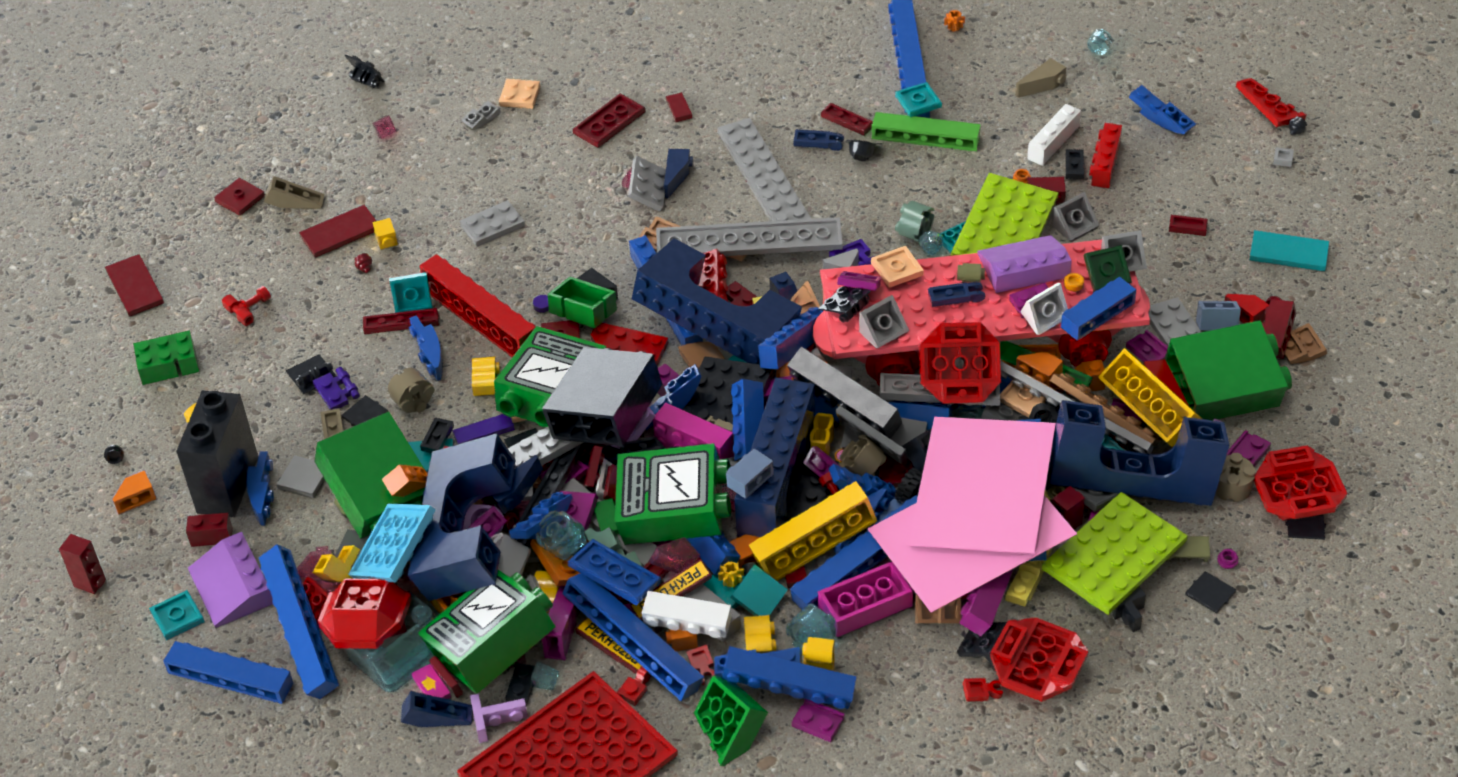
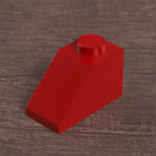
M1225 295L1224 301H1236L1241 309L1239 321L1243 324L1260 320L1262 323L1265 320V309L1269 307V304L1256 295Z

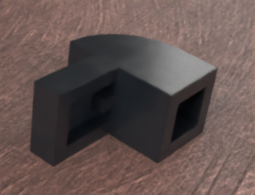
M1140 586L1112 611L1113 618L1116 620L1122 617L1124 624L1129 626L1133 632L1141 629L1143 616L1138 610L1145 606L1146 594Z

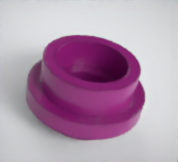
M1224 549L1218 554L1217 562L1221 567L1232 569L1238 565L1239 558L1234 550Z

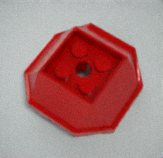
M981 322L940 323L919 344L920 384L942 404L983 403L1001 382L1000 342ZM958 357L964 361L961 369L955 366V360Z
M1308 445L1268 452L1254 477V484L1266 511L1275 514L1283 521L1333 513L1347 497V491L1334 463L1325 456L1316 453Z
M344 579L334 592L328 594L318 618V624L335 648L377 649L384 643L385 639L401 629L412 601L411 595L393 582L383 579Z
M1035 617L1018 621L1016 619L1008 620L991 650L990 657L1001 686L1043 702L1072 688L1088 657L1089 651L1083 645L1076 632Z

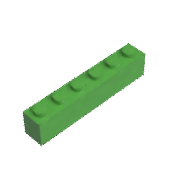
M876 112L872 124V139L977 151L981 124Z

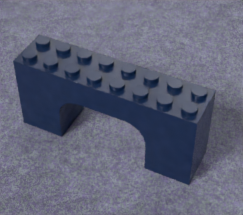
M675 238L637 270L632 300L747 363L760 365L758 345L801 314L802 306L772 290L765 293L751 306H737L698 286L706 255Z
M775 377L751 451L756 449L773 460L774 474L746 499L736 493L734 501L737 538L745 534L763 537L787 522V489L797 454L807 456L810 451V433L814 429L813 422L815 418V384Z
M1061 401L1049 461V484L1071 486L1077 489H1090L1098 492H1122L1137 497H1150L1158 500H1172L1179 503L1187 502L1201 506H1212L1230 446L1224 422L1183 417L1177 442L1171 450L1158 455L1110 449L1102 445L1106 431L1103 406Z
M498 434L432 452L422 505H430L436 511L433 514L432 522L423 532L422 540L413 551L408 570L409 579L415 583L428 601L496 584L501 551L481 525L463 530L465 515L472 504L483 497L511 490L516 459Z

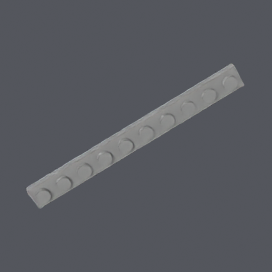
M1000 361L1001 377L1003 379L1008 377L1013 380L1012 383L1020 388L1025 386L1030 389L1029 392L1034 396L1047 398L1046 401L1052 406H1060L1062 400L1075 402ZM1105 418V435L1110 433L1116 436L1115 440L1123 445L1128 443L1134 446L1132 449L1138 453H1152L1154 449L1152 443Z

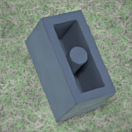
M1198 301L1196 323L1199 329L1205 332L1239 325L1241 309L1236 301Z
M753 449L748 454H745L735 466H731L726 473L727 487L746 499L774 474L773 460Z

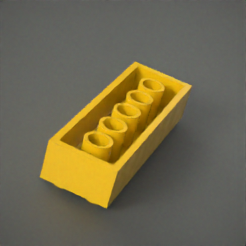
M1125 348L1098 376L1108 388L1171 447H1174L1177 442L1183 417L1202 419Z
M855 481L763 537L756 539L753 543L749 544V547L759 567L778 581L785 577L786 574L797 570L837 544L844 542L877 522V518L867 495Z

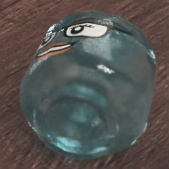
M1097 29L1088 38L1087 46L1095 54H1104L1112 44V37L1106 30Z

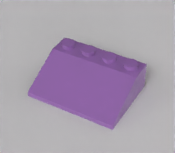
M1051 235L978 250L977 252L996 293L1064 279L1066 275L1071 273L1072 260L1066 248Z
M242 532L222 539L188 567L215 628L273 604L271 592L266 585L267 582Z

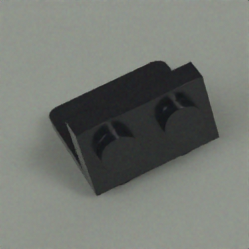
M993 622L992 626L981 637L969 630L961 642L957 654L960 657L985 656L995 671L990 657L991 650L1007 622Z

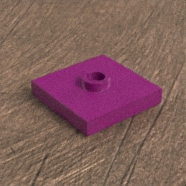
M560 491L563 494H572L573 498L565 515L553 530L567 531L571 527H578L585 533L584 531L589 527L598 500L597 494Z

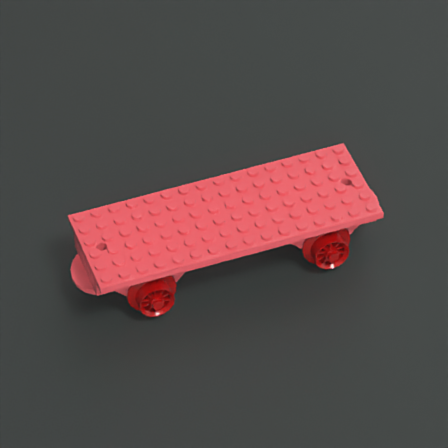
M1102 240L1062 244L1072 260L1071 273L1082 275L1084 286L1080 291L1072 292L1064 287V279L1045 282V284L1050 288L1058 282L1061 283L1068 309L1093 294L1083 255L1101 250ZM977 253L916 259L924 270L923 276L890 288L881 279V285L876 291L870 290L871 292L868 294L870 298L869 303L861 309L863 311L893 295L910 331L879 348H875L859 332V313L861 311L854 315L849 322L844 323L840 321L839 313L823 311L814 323L813 340L816 347L823 354L833 359L853 357L864 363L867 374L876 380L879 386L881 373L914 375V371L919 364V344L940 323L981 322L998 341L1047 336L1058 343L1059 352L1064 358L1069 359L1071 364L1077 367L1082 362L1102 359V362H1104L1108 355L1112 336L1123 328L1149 325L1150 301L1145 290L1139 285L1135 271H1130L1132 280L1130 285L1137 289L1135 304L1078 341L1061 328V323L1037 335L1026 319L1021 318V314L1017 312L1010 302L1009 296L1012 293L1040 284L996 293L985 271V280H981L983 287L981 291L986 296L984 300L975 303L971 301L932 307L928 296L929 287L962 283V281H957L958 265H963V263L981 264V268L984 267ZM872 264L820 270L823 304L826 299L836 293L837 289L843 287V285H837L838 277H840L843 271L881 276Z

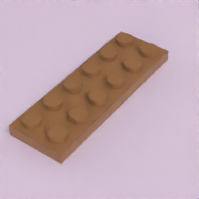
M1053 374L1051 377V382L1083 403L1103 406L1104 416L1122 428L1152 443L1153 446H1157L1161 441V438L1158 437V434L1152 428H1144L1141 426L1142 422L1133 416L1127 417L1124 415L1125 411L1116 405L1110 406L1107 404L1108 400L1099 394L1098 396L1096 394L1093 395L1090 393L1092 389L1086 385L1076 384L1074 382L1075 378L1069 374Z

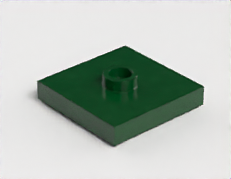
M1122 245L1083 255L1093 292L1100 290L1118 277H1121L1129 284L1132 283Z

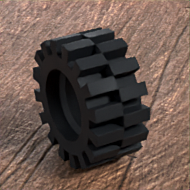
M915 468L910 469L905 474V477L901 479L902 482L898 485L899 488L895 492V499L904 503L915 495L918 496L923 473Z

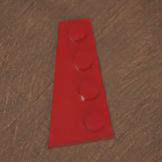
M1248 78L1237 81L1236 88L1276 127L1288 125L1290 120L1296 116L1305 120V113H1298L1294 110L1295 107L1290 103L1286 105L1280 101L1281 97L1268 93V89L1254 79Z

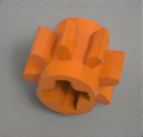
M952 10L946 13L944 25H948L949 30L958 31L963 28L965 16H962V12Z

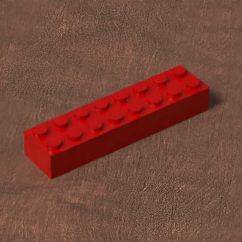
M435 254L419 265L420 272L427 273L431 297L509 356L513 357L536 328L532 322L525 320L520 313H516L509 305L502 303L494 294L487 292L482 285H478L471 277L464 275L459 268L449 264L445 258Z

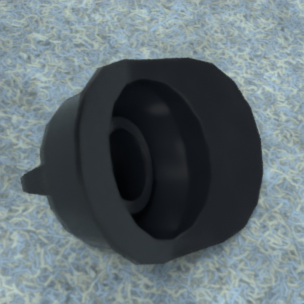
M846 140V143L849 144L850 155L853 159L861 162L867 161L872 157L876 144H884L862 140Z

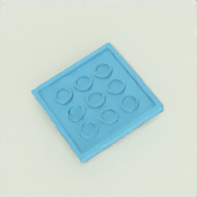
M387 504L348 575L354 579H383L388 582H396L402 576L406 563L412 558L416 545L422 540L423 532L432 522L436 509L430 505Z

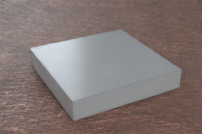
M294 455L278 481L277 487L281 490L314 498L325 479L314 460Z

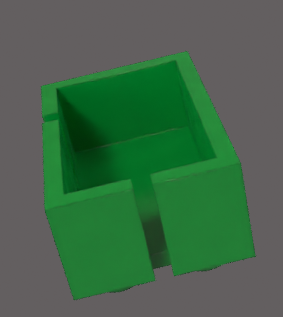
M571 276L547 294L549 313L559 317H566V319L591 328H596L605 321V318L610 317L617 311L615 291Z
M190 330L133 343L137 370L142 385L179 377L174 361H178L182 376L199 372L195 345Z

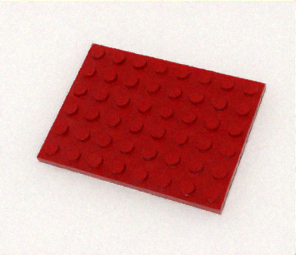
M592 671L458 769L457 774L459 777H650L678 756V750L596 672Z

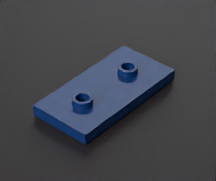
M594 539L568 560L569 567L636 606L647 596L648 591H652L661 582V577Z

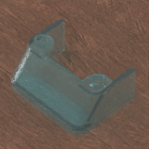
M409 590L407 592L410 593L412 599L409 609L411 619L416 625L385 649L382 646H379L377 649L361 650L358 648H346L349 661L385 692L397 691L412 679L411 673L431 664L429 659L434 657L418 635V632L434 620L436 616L429 606Z

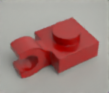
M641 666L637 671L635 679L628 677L617 693L626 702L636 706L647 692L645 683L648 682L651 676Z

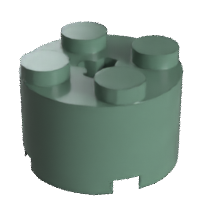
M910 201L908 204L904 203L900 210L902 215L900 221L896 223L895 231L906 238L920 243L925 240L923 238L924 234H929L933 225L934 214H931V211H934V208L915 201Z

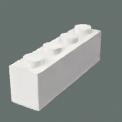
M1065 104L1029 142L1028 160L1043 166L1080 126L1081 110Z
M648 591L642 610L643 622L651 627L661 626L667 627L670 630L679 629L692 634L701 633L714 638H726L732 618L731 605Z

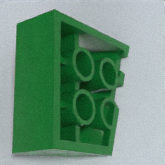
M713 675L694 711V715L703 732L707 733L711 741L710 746L712 750L716 751L719 756L718 762L720 766H725L750 749L768 712L736 683H730L727 680L721 679L722 677Z

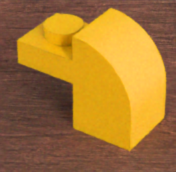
M354 545L343 546L338 557L332 554L321 555L312 573L326 582H342L344 579H351L352 577L348 574L351 566L354 565L358 558L357 555L360 549Z

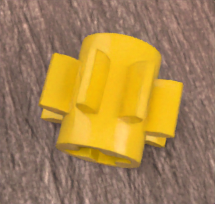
M728 561L724 566L720 565L718 580H723V586L734 588L738 583L742 582L744 568L739 569L738 562Z

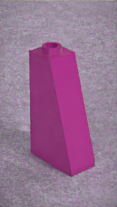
M560 586L553 601V607L548 613L556 627L542 638L545 658L565 661L580 610L562 594L565 586Z

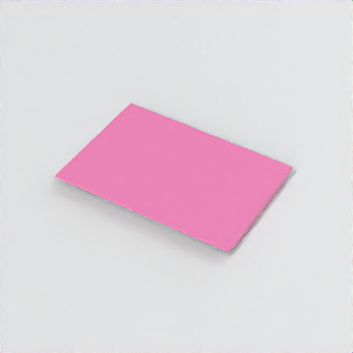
M934 417L908 546L1034 554L1056 423Z
M1045 495L1034 554L908 546L916 503L868 528V531L931 613L1077 535Z

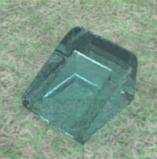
M537 661L531 677L532 686L554 690L559 671Z

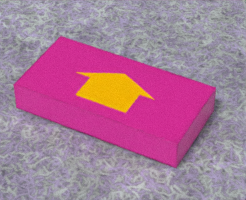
M431 664L411 673L413 680L423 694L445 699L451 697L449 690Z

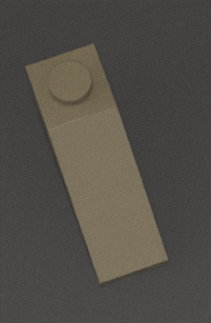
M1051 58L1016 83L1015 96L1019 98L1056 88L1066 80V67Z
M273 176L267 188L264 202L279 208L321 209L324 194Z

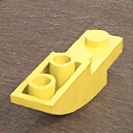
M1052 548L1046 551L1047 559L1051 554ZM1046 560L1027 561L1021 564L1006 593L1005 601L1025 607L1028 600L1031 601L1044 572L1042 564Z

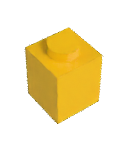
M390 218L372 222L380 250L398 245Z

